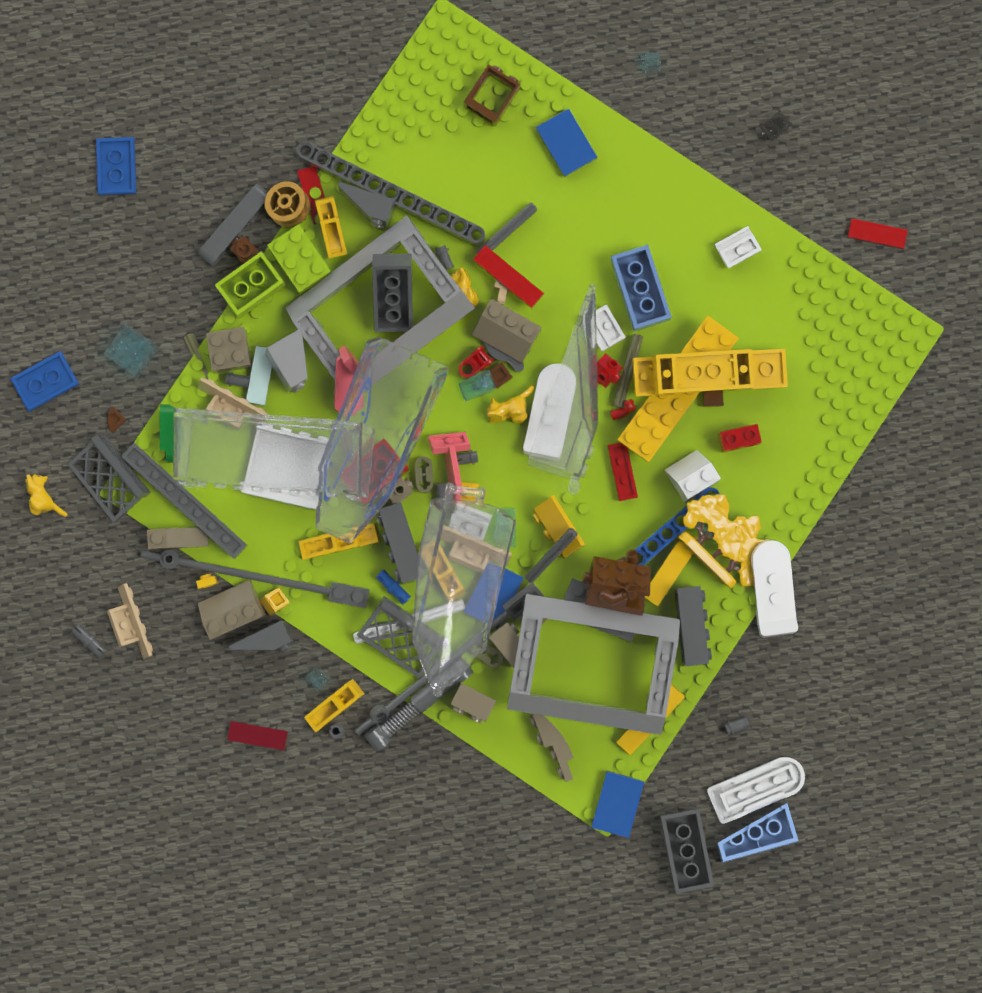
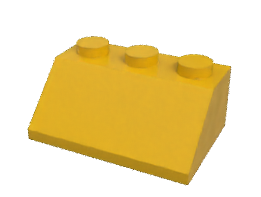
M554 495L534 508L535 513L533 517L538 524L542 523L545 530H543V533L548 541L552 539L555 544L569 528H573L576 531ZM579 534L558 557L563 556L565 559L584 547L585 544Z

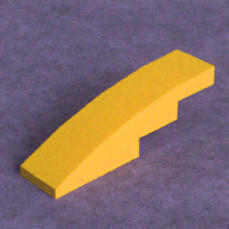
M372 523L298 542L302 559L306 560L378 543L381 540L377 523Z
M686 530L684 531V532H687L688 534H690L694 539H698L697 537H695L694 535H692V534L689 533L688 531H686ZM680 540L675 544L650 582V596H645V598L656 606L660 604L693 554Z
M672 683L666 717L685 698ZM628 729L616 743L631 755L651 733Z

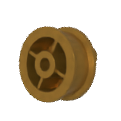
M285 181L274 185L268 191L265 198V209L278 225L294 227L302 223L308 216L310 200L299 185Z

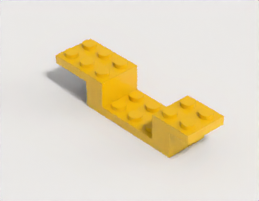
M707 316L681 353L731 350L739 338ZM700 392L649 396L617 441L649 463Z
M752 349L662 354L653 357L632 358L635 397L673 395L685 392L737 391L788 387L785 349L754 351Z

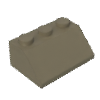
M491 299L472 335L516 361L523 363L541 332V327Z
M251 580L198 603L201 620L210 640L266 615Z

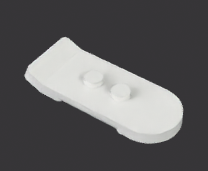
M551 364L545 367L539 375L523 446V453L525 455L554 461L561 459L576 390L575 375L569 367L563 364Z
M763 541L754 548L751 555L759 635L765 638L793 634L798 631L790 553L778 541Z
M781 757L713 785L707 789L719 821L725 824L796 794L804 784L805 773L799 762L792 758Z

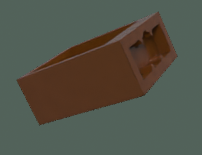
M488 64L465 99L464 107L496 127L519 92V81L511 75L508 77L503 74V70L495 65L492 67ZM489 76L512 89L497 114L474 100Z

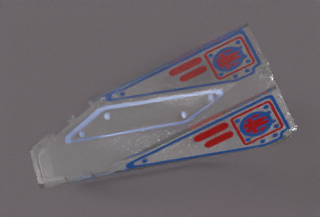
M379 337L369 340L365 344L318 467L320 475L319 485L317 486L319 497L316 507V529L350 544L391 498L444 385L449 369L446 365L435 360L429 366L431 359L418 353L412 359L413 351L400 345L394 351L395 343Z

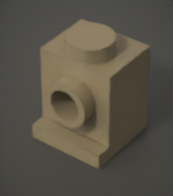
M400 477L397 480L398 482H396L395 488L387 497L392 505L402 502L413 493L411 488L414 486L407 478L403 480ZM402 487L403 493H397L396 488ZM386 488L383 490V494L386 496L390 490Z

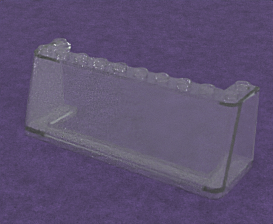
M174 408L173 480L177 481V485L194 488L195 486L207 487V484H214V488L225 489L227 485L233 486L232 489L244 490V487H251V491L263 492V488L270 489L272 493H281L282 490H289L288 494L300 495V491L307 492L309 496H319V493H326V497L338 498V495H345L346 499L362 501V498H368L375 429L357 421Z

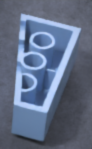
M786 803L718 842L716 845L721 862L732 861L798 842L788 804Z

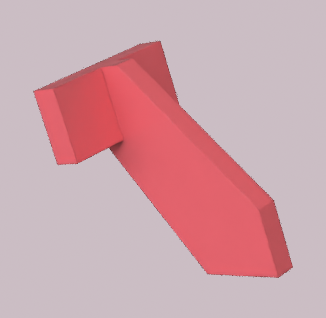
M343 345L338 349L340 356L336 359L334 407L346 420L361 390V378H353L358 376L359 368L357 366L359 367L355 356ZM357 380L349 402L347 400L346 405L343 408L342 405L344 406V400L346 401L345 398H347V392L349 393V387L351 388V382L355 383V381ZM362 392L350 416L363 407Z
M466 432L428 436V443L432 454L444 453L449 490L455 505L457 501L461 502L462 483L456 452L470 450L471 444Z

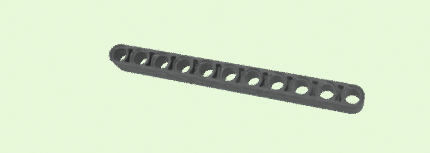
M302 142L298 145L297 154L302 162L351 186L388 198L386 193L389 190H394L396 196L389 199L394 200L396 208L473 246L483 244L485 231L480 226L309 142ZM308 148L311 150V153L308 156L301 155L303 149ZM321 157L328 158V162L323 165L319 164L318 160ZM338 165H343L345 167V170L342 173H338L335 171V168ZM359 173L362 175V179L354 181L352 176ZM372 182L379 183V187L375 190L370 189L369 185ZM407 198L413 200V204L408 207L403 205V201ZM423 207H428L431 211L429 214L423 215L420 213V210ZM440 215H444L448 219L445 223H439L437 218ZM456 224H463L464 230L461 232L454 229ZM474 232H479L482 237L479 240H474L471 235Z

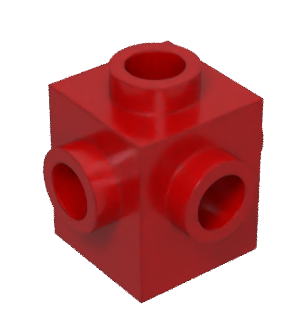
M605 353L588 374L599 384L607 388L610 383L614 385L620 379L619 373L623 367Z

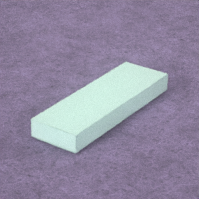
M256 346L246 398L250 404L265 406L272 365L265 355L267 349L265 347Z

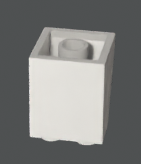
M697 450L664 470L684 503L721 479L712 463Z

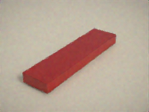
M486 245L474 257L473 261L531 309L544 295L540 289Z

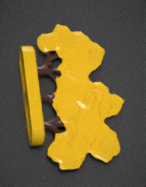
M716 494L715 496L703 495L698 501L691 500V502L687 503L688 512L683 518V524L690 529L697 528L699 539H694L687 532H683L678 539L728 588L732 589L736 584V580L729 574L731 571L739 572L740 583L743 587H754L751 555L759 543L766 541L757 539V534L761 529L759 515L751 516L749 519H746L744 516H738L734 521L728 520L729 504L724 494ZM704 523H707L708 531L703 535L705 531L702 530ZM713 533V536L708 537V534ZM706 539H713L718 543V549L713 555H710L702 547ZM719 555L730 558L727 569H724L715 560ZM738 562H741L739 567L735 566Z

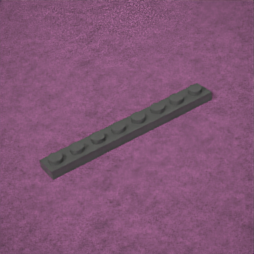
M133 443L121 456L233 559H236L248 546L136 443Z

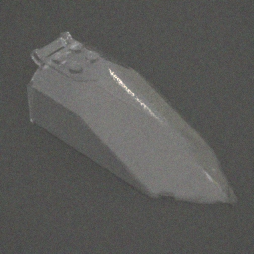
M591 283L564 354L527 463L529 466L570 479L567 491L571 495H576L579 492L580 483L578 481L580 477L584 478L588 465L585 464L586 458L590 459L593 453L594 446H591L598 426L595 285Z
M447 483L445 486V497L431 499L418 554L412 642L434 692L433 694L436 697H441L442 691L447 686L451 687L472 665L470 662L478 654L481 655L486 650L516 520L504 509L483 503L485 488L481 487L474 489ZM453 495L475 496L476 499L475 501L453 499Z

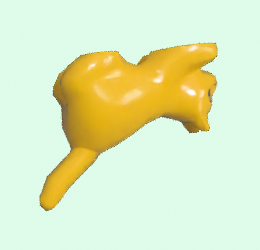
M461 267L460 271L456 270L451 274V277L454 278L475 307L479 302V297L476 291L470 288L471 278L468 271Z
M530 386L519 396L512 397L502 403L496 402L494 398H491V403L487 409V416L491 417L489 422L500 423L507 418H510L514 423L525 421L528 416L525 398L533 392L534 386Z
M34 474L31 477L26 475L27 492L31 495L29 500L30 512L34 515H39L54 510L59 515L66 517L68 514L53 502L44 488L48 476L43 477Z

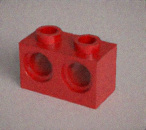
M758 424L727 430L718 434L722 453L762 443Z

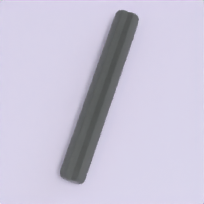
M529 203L477 249L476 253L478 254L485 245L493 251L537 211L536 206L533 203Z
M569 528L525 575V579L529 583L534 582L576 538L577 532L573 528Z

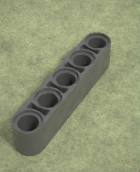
M259 184L253 186L201 247L198 255L212 267L215 266L230 249L231 243L241 236L264 209L265 198L268 192Z

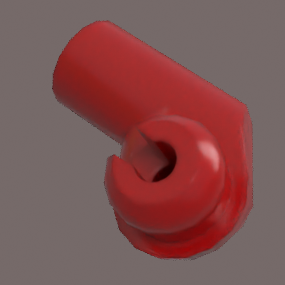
M625 400V407L610 411L612 420L626 417L636 408L634 400Z

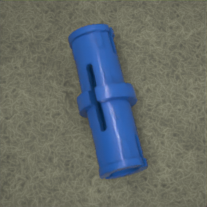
M385 569L376 576V579L386 587L387 592L395 596L402 605L411 598L400 586V582L395 581Z

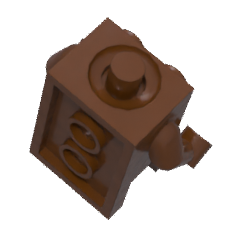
M635 549L627 552V558L622 557L617 560L594 556L589 572H584L582 583L586 584L585 605L643 616L645 596H650L651 567L637 565L638 553Z

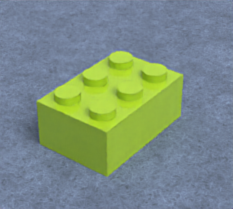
M299 224L267 245L300 296L331 274V270Z
M262 251L215 284L239 319L286 286Z

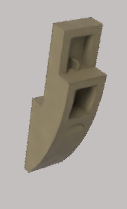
M532 714L529 718L532 726H537L539 733L536 736L539 745L544 744L545 748L553 747L550 752L553 760H558L560 765L557 768L560 779L564 778L566 782L573 780L567 761L574 757L565 739L546 717Z

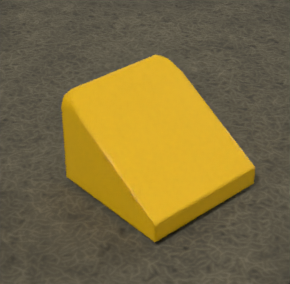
M279 587L260 600L270 616L289 604V601Z

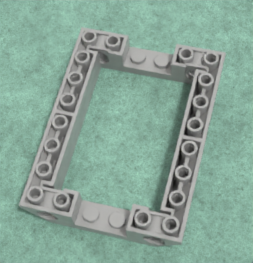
M405 216L286 307L293 323L298 330L301 329L303 337L334 379L336 359L340 356V352L322 329L323 325L318 318L314 317L310 311L316 310L372 267L373 254H389L403 244L408 253L412 254L414 261L445 303L369 360L368 366L365 365L366 367L363 369L365 373L360 374L362 375L360 377L362 378L361 388L367 377L371 379V386H373L475 309L454 278L449 275L432 252L430 245L408 216Z
M526 594L507 709L661 735L666 717L679 640L680 619L643 613V616L585 605V603ZM542 618L658 637L654 653L655 660L650 690L646 701V714L642 711L530 693Z

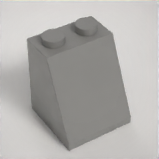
M301 329L269 346L265 352L267 359L288 393L291 391L296 393L303 389L307 380L303 336Z

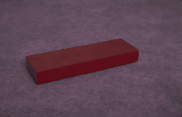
M231 721L227 740L285 750L288 731Z

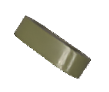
M425 456L419 457L415 462L416 487L421 493H429L433 488L432 462ZM422 460L429 464L424 474H422V468L418 467ZM422 476H426V481L430 483L426 490L419 486V483L423 482Z
M480 640L476 645L481 643L482 649L486 651L485 654L480 651L475 653V647L473 646L470 648L471 654L489 667L497 668L503 662L502 654L483 640ZM488 653L492 656L497 654L499 663L491 664V659L486 655Z

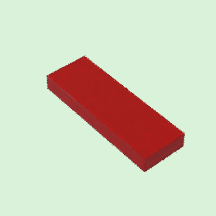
M309 167L298 170L297 174L302 190L310 200V215L315 225L317 224L315 216L318 214L315 200L325 198L316 168ZM314 187L319 188L321 191V196L318 199H313L310 196V190Z
M852 218L847 238L904 249L908 230Z
M621 443L607 445L619 502L638 498L628 448Z

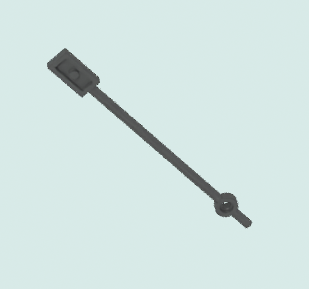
M144 550L141 552V558L160 561L161 565L166 569H174L180 565L329 595L328 601L361 608L367 607L370 589L335 582L331 583L330 588L180 558L178 553L173 550H166L162 554ZM168 556H172L173 558L171 563H167L166 558Z
M531 582L502 605L505 611L387 705H377L372 708L369 713L370 718L356 728L355 732L360 736L374 724L382 725L386 723L390 718V711L510 616L514 621L523 614L526 594L545 596Z

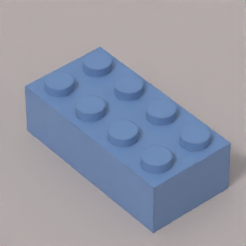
M645 245L611 256L610 261L633 332L670 321L672 317L649 246Z

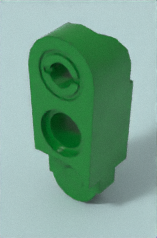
M161 404L160 450H166L167 463H175L176 450H179L180 445H182V423H180L179 411L175 407L171 406V404Z

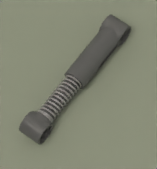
M460 656L448 665L446 670L410 698L411 703H408V706L405 705V708L403 707V710L397 712L398 714H395V717L389 718V722L387 721V723L381 726L378 724L371 728L364 735V738L376 752L380 751L391 741L390 737L393 733L395 734V731L400 729V726L406 725V722L408 723V720L414 718L416 713L425 712L457 684L470 677L473 670Z

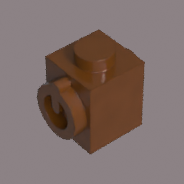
M245 236L242 238L238 237L231 243V251L243 264L260 253Z

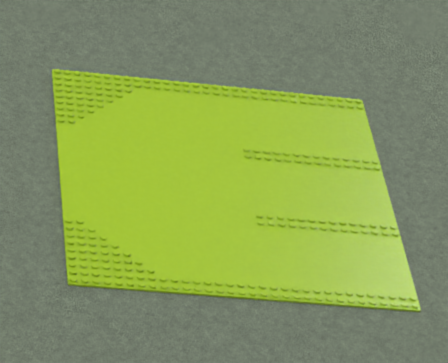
M437 0L332 154L480 226L485 231L483 244L529 203H533L537 211L500 243L493 252L540 289L544 295L531 309L513 293L507 291L505 304L503 305L541 327V332L523 361L524 369L521 372H516L509 363L502 362L513 378L498 389L486 374L501 362L494 359L495 361L490 366L479 372L472 379H462L458 374L459 365L480 346H483L486 354L493 358L487 351L485 344L472 335L490 300L493 299L497 302L499 289H494L496 279L473 261L477 255V249L483 244L473 246L395 207L388 229L405 216H408L430 245V249L434 254L436 253L435 249L445 245L446 248H449L448 253L454 267L446 271L451 276L456 270L460 271V268L464 267L471 278L470 288L475 290L479 297V302L475 309L370 387L368 416L354 444L355 449H353L356 451L358 458L354 461H346L341 471L342 473L383 439L389 443L395 452L398 450L397 454L404 462L409 447L412 445L411 442L413 443L414 441L413 437L416 435L415 432H417L416 429H418V424L421 422L420 419L423 417L421 412L427 406L426 404L430 402L428 399H430L429 396H432L430 395L432 394L431 391L435 389L433 387L435 386L434 384L440 382V385H443L439 386L438 392L440 393L434 399L436 402L429 409L422 428L406 459L405 464L409 468V472L402 476L403 480L407 478L414 486L411 488L413 493L403 500L401 504L425 578L405 585L402 584V581L400 582V586L411 596L404 605L391 593L389 594L386 587L376 579V576L385 569L397 581L394 572L397 569V565L391 562L388 552L392 550L390 545H386L382 534L386 531L384 526L380 527L377 515L380 514L379 509L392 504L386 499L371 517L366 519L370 507L371 510L368 515L373 512L374 509L372 507L375 506L376 508L384 499L385 495L383 493L375 499L373 505L370 502L364 507L339 476L327 501L323 500L322 489L318 510L316 511L241 492L253 450L257 425L262 426V424L248 416L238 431L209 415L205 411L213 396L200 390L198 387L201 378L207 380L202 370L204 362L208 371V379L212 380L222 389L230 390L233 395L246 399L248 388L234 385L229 387L228 384H225L226 375L233 372V374L251 376L252 368L214 374L211 368L207 337L198 348L203 362L197 359L196 354H194L160 403V405L171 404V406L179 411L180 423H182V445H180L179 450H176L175 463H167L166 450H160V405L134 443L248 545L236 559H233L209 536V546L179 548L196 561L330 588L331 583L335 582L370 589L367 607L361 608L328 601L329 595L251 580L259 600L278 587L281 589L289 604L276 612V615L398 696L420 678L367 642L356 644L353 634L360 631L380 604L379 601L383 596L411 615L449 603L419 551L420 547L435 539L447 559L453 546L452 543L436 537L441 524L448 526L455 505L450 495L444 453L432 454L428 443V436L466 432L471 444L470 450L477 451L478 462L475 465L470 463L458 465L461 483L479 484L478 504L461 503L493 515L483 541L512 553L507 566L491 559L489 560L524 578L516 594L530 584L525 579V575L554 545L553 540L548 541L544 535L543 530L545 528L542 523L538 524L534 519L535 507L554 495L585 544L584 547L565 559L563 556L557 557L533 582L545 597L564 600L571 579L574 578L582 581L584 572H589L594 556L612 560L622 557L626 558L629 550L638 548L687 506V503L698 496L696 495L684 503L664 471L696 450L712 463L721 478L711 487L716 488L720 494L726 496L729 504L728 520L734 521L738 516H744L746 519H749L751 516L759 515L761 529L757 534V539H769L782 543L788 549L792 561L942 334L944 328L447 0ZM488 64L492 67L493 65L503 70V74L508 77L510 75L515 77L520 84L519 92L496 127L464 107L465 99ZM489 76L474 100L497 114L512 89ZM569 109L597 155V159L564 177L537 132L536 127ZM338 165L335 168V171L338 173H342L345 170L343 165ZM320 170L318 176L325 198L334 196L347 254L333 258L328 257L318 214L315 216L317 224H313L309 211L306 219L299 225L332 273L388 229L384 227L383 230L374 228L372 223L340 193L338 184L339 182H345ZM359 173L352 176L354 181L362 179V175ZM372 182L369 185V188L372 190L379 187L377 182ZM317 187L312 188L310 196L313 199L320 198V189ZM389 190L386 196L393 198L396 196V192ZM409 198L403 201V205L407 207L413 204V200ZM423 207L420 213L427 215L431 210L428 207ZM440 215L437 218V221L439 223H445L448 218L444 215ZM460 223L454 226V229L458 232L463 231L465 228ZM282 226L272 241L294 227ZM749 226L751 233H753L762 249L761 252L727 269L714 245ZM474 232L471 237L474 240H479L482 235L479 232ZM401 244L389 254L409 253ZM648 245L672 318L668 322L633 332L610 259L611 256ZM268 247L263 254L286 286L240 319L228 304L210 330V332L244 327L247 332L252 366L256 346L268 348L298 330L286 307L298 299L300 294ZM412 258L414 327L445 302ZM372 267L316 310L310 311L323 325L322 329L335 347L340 349L345 345L355 356L358 364H361L359 361L362 362L360 359H363L365 356L362 353H365L363 351H365L364 348L367 345L376 342L375 346L372 345L374 352L373 349L371 350L372 352H369L368 358L370 360V358H373L406 333L374 331ZM607 305L626 338L601 352L582 318ZM707 316L739 338L731 350L785 349L788 387L737 391L723 390L724 406L704 407L703 391H701L649 463L628 449L638 498L619 502L607 445L620 443L617 439L649 396L635 397L634 378L632 375L625 400L633 399L636 408L628 416L612 420L610 411L620 409L613 405L620 379L614 385L610 383L605 388L588 374L605 353L616 360L624 369L634 334L643 336L638 358L681 353ZM303 337L307 380L304 388L296 393L293 391L288 393L272 367L265 406L251 405L266 411L268 414L266 423L274 425V429L281 430V427L292 429V433L296 434L303 431L310 433L313 438L325 436L330 438V441L334 444L338 436L336 427L345 422V419L339 415V412L334 407L335 379ZM551 364H563L569 367L576 378L575 395L564 447L559 461L529 456L523 453L538 378L541 371ZM464 366L462 372L469 375L472 373V368ZM446 373V376L444 375L445 381H442V379L436 380L438 376ZM530 386H534L533 392L525 398L528 415L525 421L514 423L510 418H507L500 423L489 422L491 417L487 416V409L491 403V398H494L496 402L502 403L512 397L519 396ZM368 390L362 393L363 407L351 415L346 423L349 430L348 434L351 435L352 441H354L366 416ZM758 424L762 440L760 445L722 453L718 437L720 432ZM409 429L408 432H411V434H410L409 436L406 434V436H405V438H404V440H403V442H402V444H401V446H400V448H399V445H400V443H401V441H402V439H403V437H404L406 431ZM340 438L330 456L329 461H332L333 465L328 464L326 497L330 492L327 486L329 485L332 488L345 461V454H347L343 450ZM467 450V451H458V452H456V454L466 453V452H471V451H470V450ZM422 456L428 457L432 462L433 488L429 493H421L416 487L415 462ZM422 460L418 467L422 468V474L426 473V467L429 464ZM129 464L151 493L146 498H142L126 514L150 530L198 527ZM114 476L113 487L121 488V478ZM422 476L423 482L419 483V486L426 490L430 483L426 481V476ZM109 479L104 487H109ZM448 483L449 499L452 501L450 507L439 508V505L436 504L438 502L437 484ZM397 487V493H403V488ZM102 489L100 496L108 500L109 489ZM113 490L112 501H120L121 490ZM125 491V502H131L135 496L131 491ZM713 492L706 493V495L715 496ZM112 503L120 509V504ZM681 516L677 517L676 523L678 526L684 527V517ZM377 523L381 542L306 560L302 559L298 541ZM707 523L703 524L702 530L705 531L703 535L708 531ZM697 528L685 529L699 539ZM669 529L662 530V537L670 539L672 536ZM709 533L708 537L713 536V533ZM680 535L643 565L651 567L650 582L678 542ZM706 539L702 547L710 555H713L718 549V543L713 539ZM650 541L647 543V549L655 552L657 544ZM638 554L637 564H641L643 558L640 554ZM692 554L658 606L645 598V614L677 619L674 590L677 588L701 586V590L705 591V602H702L703 609L707 610L708 621L704 622L705 629H709L710 640L707 641V648H711L712 660H709V664L683 667L679 638L671 683L685 698L665 718L661 735L651 733L631 755L616 743L628 729L544 716L557 728L570 748L574 758L568 760L567 764L573 780L566 782L564 778L560 779L557 771L560 765L558 760H553L550 752L553 747L545 748L544 744L539 745L536 736L539 733L537 726H532L529 718L532 713L507 709L514 668L504 656L502 664L497 668H492L473 656L470 649L461 655L473 670L470 677L463 681L462 684L496 700L486 722L482 720L481 723L470 719L471 714L464 712L462 715L452 710L454 706L451 705V702L460 684L452 688L423 714L592 826L607 771L641 780L644 783L646 782L755 617L757 610L755 588L753 586L743 587L740 583L738 571H731L729 573L736 580V584L732 589L728 588ZM719 555L715 560L724 569H727L730 558ZM447 559L466 592L453 601L462 599L466 607L482 573ZM738 562L735 566L739 567L741 562ZM216 573L233 586L250 580ZM464 610L424 622V624L445 637L448 644L444 649H441L423 675L488 624L464 613ZM380 611L376 616L377 623L387 622L388 615ZM522 615L518 617L515 621L510 616L507 620L500 624L499 628H501L505 623H508L509 625L513 623L519 631V634H517L519 636L521 627L520 618L522 617ZM547 619L541 625L530 693L644 712L647 708L646 701L650 690L655 660L654 653L658 637L635 633L632 642H628L583 624ZM495 628L481 640L498 650L489 639L498 630ZM404 629L393 632V634L404 632ZM405 635L393 637L395 647L406 645ZM407 635L408 644L420 643L418 635ZM391 638L380 640L381 647L384 649L393 647ZM479 643V645L475 644L473 646L475 647V653H478L479 651L483 654L486 653V651L482 649L481 643ZM431 644L424 645V655L432 654L436 648ZM420 646L409 648L410 657L422 656ZM407 649L396 650V657L399 659L408 658ZM488 653L486 655L491 659V664L499 663L497 654L492 656ZM423 660L411 661L412 668L419 672L423 666ZM446 668L443 669L440 673H438L435 677H433L430 681H428L426 684H424L421 688H419L416 692H414L411 696H409V697H408L406 700H404V701H406L407 703L410 704V703H411V699H410V698H412V697H413L416 693H418L422 688H424V687H425L427 684H429L433 679H435L439 674H441L444 670H446ZM596 829L604 836L611 835L609 832Z

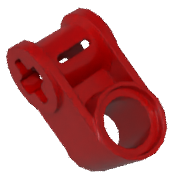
M480 346L461 362L458 374L462 379L470 380L479 372L485 370L495 360L486 354L483 346ZM469 366L472 368V373L466 375L462 372V368Z

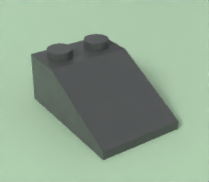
M339 182L340 193L372 223L374 228L383 230L384 227L388 229L395 210L394 200Z
M279 621L230 645L229 648L230 650H279L284 652L292 648L291 644L294 643V640L285 622Z

